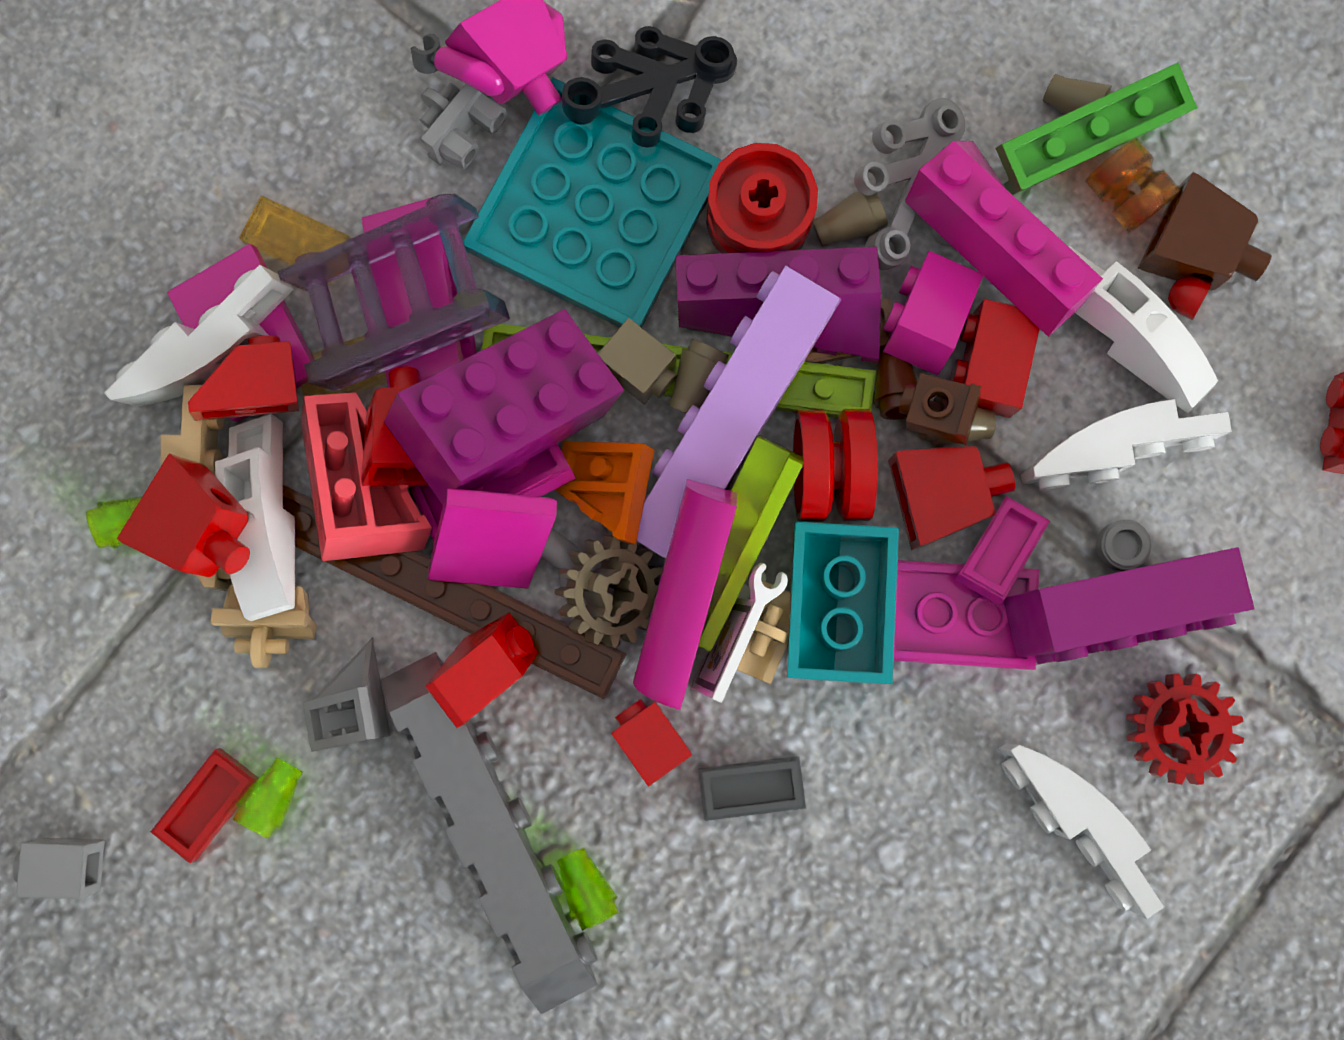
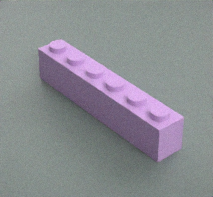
M786 265L780 275L772 271L765 280L757 295V298L763 301L762 306L753 320L747 316L743 318L730 340V343L737 348L727 364L721 361L717 362L703 386L710 391L709 395L700 409L694 405L691 406L678 427L677 431L683 434L684 437L675 452L668 448L664 451L652 471V475L657 477L658 480L650 494L645 496L637 541L665 559L687 479L722 489L728 488L750 452L757 436L762 432L841 302L838 296Z

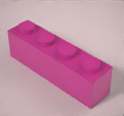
M974 141L951 142L919 169L905 199V203L1048 337L1084 304L1103 280L1098 273L1005 188Z

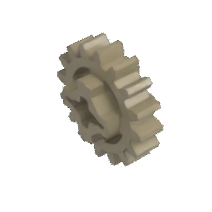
M609 535L603 537L602 544L599 540L588 539L585 541L586 554L581 551H571L568 554L574 563L573 568L559 569L558 574L567 579L565 587L555 589V595L566 597L567 604L558 610L559 615L574 617L568 629L577 634L585 632L584 641L598 645L602 640L606 646L618 647L620 638L630 643L637 641L636 628L647 631L649 623L647 616L652 612L654 598L659 586L655 585L654 578L662 573V568L647 565L653 553L650 550L644 549L636 551L637 541L636 545L628 544L623 541L620 542L614 536ZM603 560L601 568L590 572L597 563ZM608 586L615 589L613 596L607 593ZM630 611L623 619L620 620L622 614Z

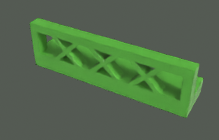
M1179 62L996 147L995 149L1009 179L1003 183L1005 188L1012 195H1015L1197 109Z

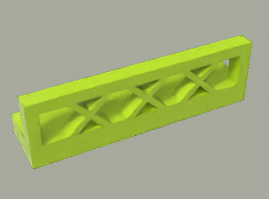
M759 435L731 490L737 492V508L698 645L710 652L804 463L801 455Z

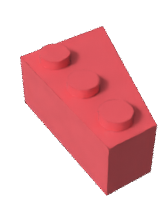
M356 392L304 396L301 427L322 561L424 550L432 529L426 516L420 514L408 492V485L362 486L361 474L367 411Z

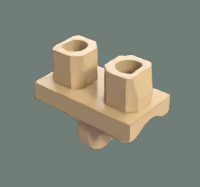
M761 580L762 584L766 588H770L771 586H773L772 584L764 580ZM784 590L764 606L737 668L738 671L768 684H771L788 645L790 592Z
M230 585L223 608H212L210 622L213 626L221 627L224 637L236 638L234 642L235 653H250L251 663L254 668H267L271 662L272 654H288V639H315L317 624L309 616L308 594L300 586H295V608L249 621L244 618L234 587Z

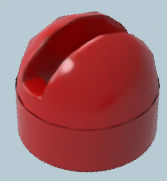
M1190 276L1177 280L1169 291L1168 301L1171 308L1178 314L1193 320L1212 284Z

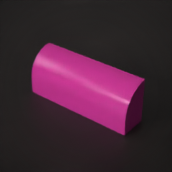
M432 197L362 217L387 387L390 388L388 373L394 368L401 366L415 367L419 370L420 381L476 354L477 350L454 211Z
M687 479L633 679V685L643 695L678 710H681L737 508V492Z

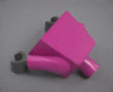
M499 0L460 22L445 41L447 46L440 47L439 38L435 34L429 33L423 37L424 50H420L415 46L410 48L413 66L418 72L423 74H431L436 71L443 72L485 95L491 96L499 104H504L523 92L537 115L540 116L562 101L560 94L548 76L567 60L564 19L559 11L543 0Z

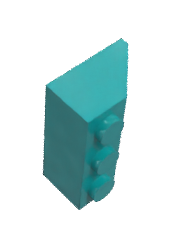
M812 522L794 523L787 678L882 685L893 684L899 528Z

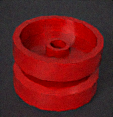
M753 143L735 149L719 162L709 183L706 226L712 244L720 253L801 250L810 233L817 211L818 187L812 170L797 153L778 144Z
M823 409L797 410L793 431V452L801 455L804 462L793 484L794 504L798 522L825 521L831 512L833 493L836 509L843 521H870L873 518L876 506L878 479L877 439L872 412L870 409H843L836 420L833 440L831 421Z

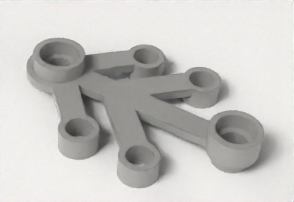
M938 98L931 101L923 108L917 120L901 124L899 121L892 119L879 125L873 131V144L883 154H890L907 142L922 139L924 142L918 156L886 165L876 161L869 162L855 173V186L860 193L866 196L878 193L885 189L887 185L907 180L888 227L873 233L865 247H877L879 270H889L901 265L909 255L910 240L907 234L916 212L905 203V199L919 169L951 142L960 141L964 135L965 119L963 113L949 99ZM886 130L892 134L893 144L887 140ZM867 172L874 175L876 180L875 186L869 182ZM932 228L933 237L939 244L950 245ZM889 240L894 245L895 253L889 247Z

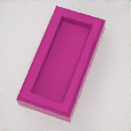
M1005 496L957 576L956 581L1000 606L1050 520Z

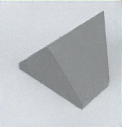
M373 637L312 700L303 702L311 752L390 736Z

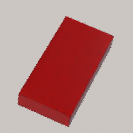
M217 748L150 832L187 862L193 863L200 857L260 778L223 749Z

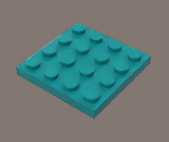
M552 77L551 82L562 98L563 88L566 83ZM562 101L540 116L534 110L462 243L463 249L619 328L628 317L642 328L676 263V256L681 254L708 202L709 183L722 159L664 131H661L658 144L649 148L641 147L631 137L632 124L635 117L613 106L602 108L600 114L592 122L584 125L573 123L565 115L562 109ZM650 128L640 129L641 131L647 133L653 132V130Z

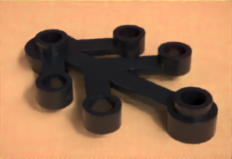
M645 26L640 28L635 34V53L619 48L615 42L606 39L595 42L591 50V66L595 71L602 74H610L617 69H621L637 76L602 87L589 78L578 77L571 79L563 88L562 109L573 123L584 125L592 122L600 114L602 108L651 93L643 112L638 114L633 120L631 137L641 147H653L660 141L662 131L661 120L677 84L695 79L688 99L682 100L677 106L675 123L683 132H698L704 125L705 105L714 84L724 83L733 77L737 67V57L732 45L721 37H705L695 46L664 35L655 27ZM643 42H652L654 45H647ZM664 54L681 62L668 65L655 59ZM601 55H608V56H610V57H612V58H607V59H606V58H602V57H600V56H601ZM690 113V114H694V115L697 116V117H696V118H689V117L685 116L684 114ZM650 128L653 130V132L647 133L641 131L640 129Z

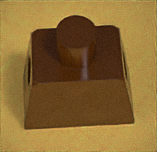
M1192 172L1175 189L1138 269L1175 281L1188 276L1196 277L1211 283L1212 285L1209 290H1215L1228 281L1234 272L1257 281L1267 269L1272 255L1248 244L1258 223L1257 215L1199 174Z

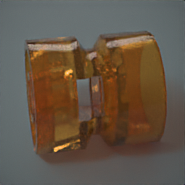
M1138 138L1132 139L1117 150L1085 180L1102 202L1112 201L1114 203L1112 214L1128 233L1142 225L1181 192V189L1164 169L1153 170L1154 157ZM1135 183L1140 187L1141 193L1138 195L1128 189Z

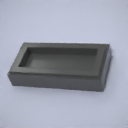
M798 756L698 768L704 821L806 809L800 757Z

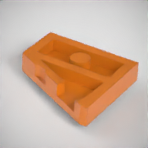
M563 441L561 452L576 479L560 486L555 491L567 500L577 504L580 510L587 516L600 522L613 532L612 535L615 538L628 544L636 545L655 449L644 443Z

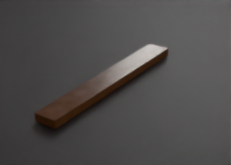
M283 485V509L295 516V547L321 559L313 500ZM419 551L325 561L470 634L510 612L518 625L524 627L529 632L534 647L539 652L531 664L604 700L627 655L614 647L604 645L603 642L596 645L584 641L585 633H573L568 629L569 625L488 585L428 580L430 557Z

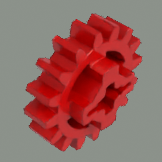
M1166 674L1165 685L1160 681H1149L1146 683L1151 696L1135 695L1133 701L1141 708L1139 714H1126V720L1137 724V731L1126 735L1127 741L1140 742L1142 747L1134 755L1136 761L1146 762L1152 760L1149 773L1158 777H1162L1167 773L1168 782L1182 785L1185 778H1187L1190 784L1202 785L1204 784V773L1216 778L1223 776L1222 769L1218 763L1220 761L1235 763L1237 758L1229 751V747L1231 744H1243L1244 738L1233 734L1232 726L1244 722L1243 717L1229 715L1227 710L1235 702L1233 696L1218 698L1216 695L1219 692L1220 684L1218 682H1206L1201 686L1202 680L1199 674H1186L1184 680L1180 674ZM1196 699L1206 706L1210 714L1198 708ZM1162 707V711L1155 721L1156 714L1159 708ZM1186 721L1189 722L1190 731H1186L1180 736L1179 727L1184 726ZM1163 743L1170 748L1173 758H1177L1178 762L1165 755L1158 744Z

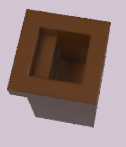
M920 373L917 385L906 384L899 413L907 415V430L967 445L981 398V386L975 384L970 386ZM935 396L945 398L948 401V406L941 412H935L928 406L930 399Z

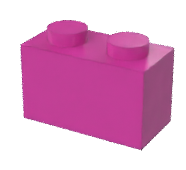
M928 251L920 269L911 265L898 293L907 297L904 304L895 301L887 317L883 330L891 334L883 352L938 376L956 347L983 275L932 251Z

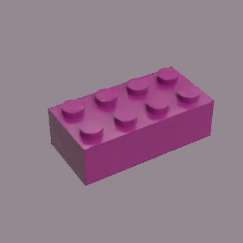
M563 309L397 393L384 423L443 505L447 489L476 490L603 418L623 393L624 389L566 309Z
M1239 547L1041 588L1006 597L1004 600L1017 658L1035 655L1037 665L1055 661L1074 660L1087 657L1090 653L1105 650L1107 652L1137 646L1138 643L1151 640L1158 641L1187 635V632L1209 630L1236 624L1235 613L1255 609Z

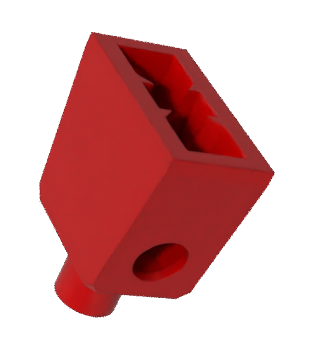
M411 366L397 367L388 373L390 388L381 387L376 389L367 409L361 474L362 486H429L384 423L397 393L420 382L419 370Z
M976 446L902 450L895 452L888 460L911 550L924 547L994 516L995 509L991 497L1015 491V478L1010 464L1005 462L983 468L980 453Z
M170 453L116 538L121 543L177 571L209 578L215 575L219 568L228 574L238 572L246 565L250 557L249 548L237 540L248 522V512L205 465Z

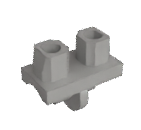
M449 83L441 94L429 87L421 94L423 102L429 107L420 119L422 124L429 128L421 140L429 149V158L439 165L444 160H447L464 170L467 169L479 151L478 143L466 135L474 123H477L492 135L498 131L507 119L506 109L502 104L495 102L491 96L485 95L468 84H465L459 90L457 86Z

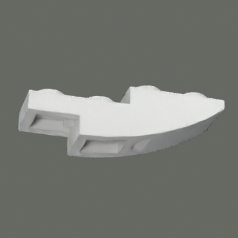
M1069 246L1103 278L1075 313L1114 341L1107 353L1110 357L1168 400L1175 399L1176 406L1189 414L1218 382L1207 358L1195 339L1167 305L1139 278L1117 261L1104 271Z
M259 265L255 270L246 272L236 281L234 291L220 305L208 309L201 316L199 326L196 329L174 322L171 326L160 330L152 338L151 346L136 361L125 365L117 373L116 381L104 393L110 400L133 406L160 403L183 396V385H203L236 346L249 345L248 339L253 337L269 336L259 324L294 289L281 275L262 265Z
M1175 399L1148 403L1121 411L1073 434L1042 455L1021 474L1022 485L1039 483L1040 490H1052L1070 486V478L1088 476L1089 484L1112 482L1120 479L1119 472L1135 465L1134 458H1148L1165 454V447L1182 445L1183 452H1196L1214 448L1215 439L1232 432L1229 413L1178 418Z
M267 414L230 427L228 457L215 461V477L248 512V522L237 540L249 548L250 557L246 565L238 572L230 574L243 616L249 621L295 608V516L283 509V422L273 414Z
M1006 743L999 748L1006 759L1001 764L1002 769L1012 784L1018 790L1024 787L1034 801L1035 805L1030 807V810L1041 828L1047 834L1054 832L1055 835L1069 840L1078 834L1081 836L1076 840L1078 848L1092 866H1101L1110 880L1105 887L1121 910L1125 912L1129 909L1148 919L1164 908L1135 863L1136 860L1150 852L1151 849L1135 827L1111 801L1072 770L1041 753L1011 743Z

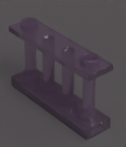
M455 193L440 194L427 200L425 206L327 250L300 255L295 259V264L278 271L280 281L309 292L325 348L321 352V358L304 364L309 384L338 391L510 320L504 300L484 289L477 288L460 233L459 225L479 217L476 207ZM440 234L457 295L454 297V302L437 309L432 308L414 245ZM392 254L396 255L412 314L409 315V321L395 327L388 326L370 265ZM352 273L368 332L364 335V340L349 346L344 344L327 283Z

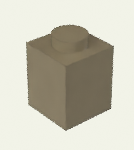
M629 317L598 353L620 385L644 405L652 395L661 398L677 377V374L673 372L676 367V354Z

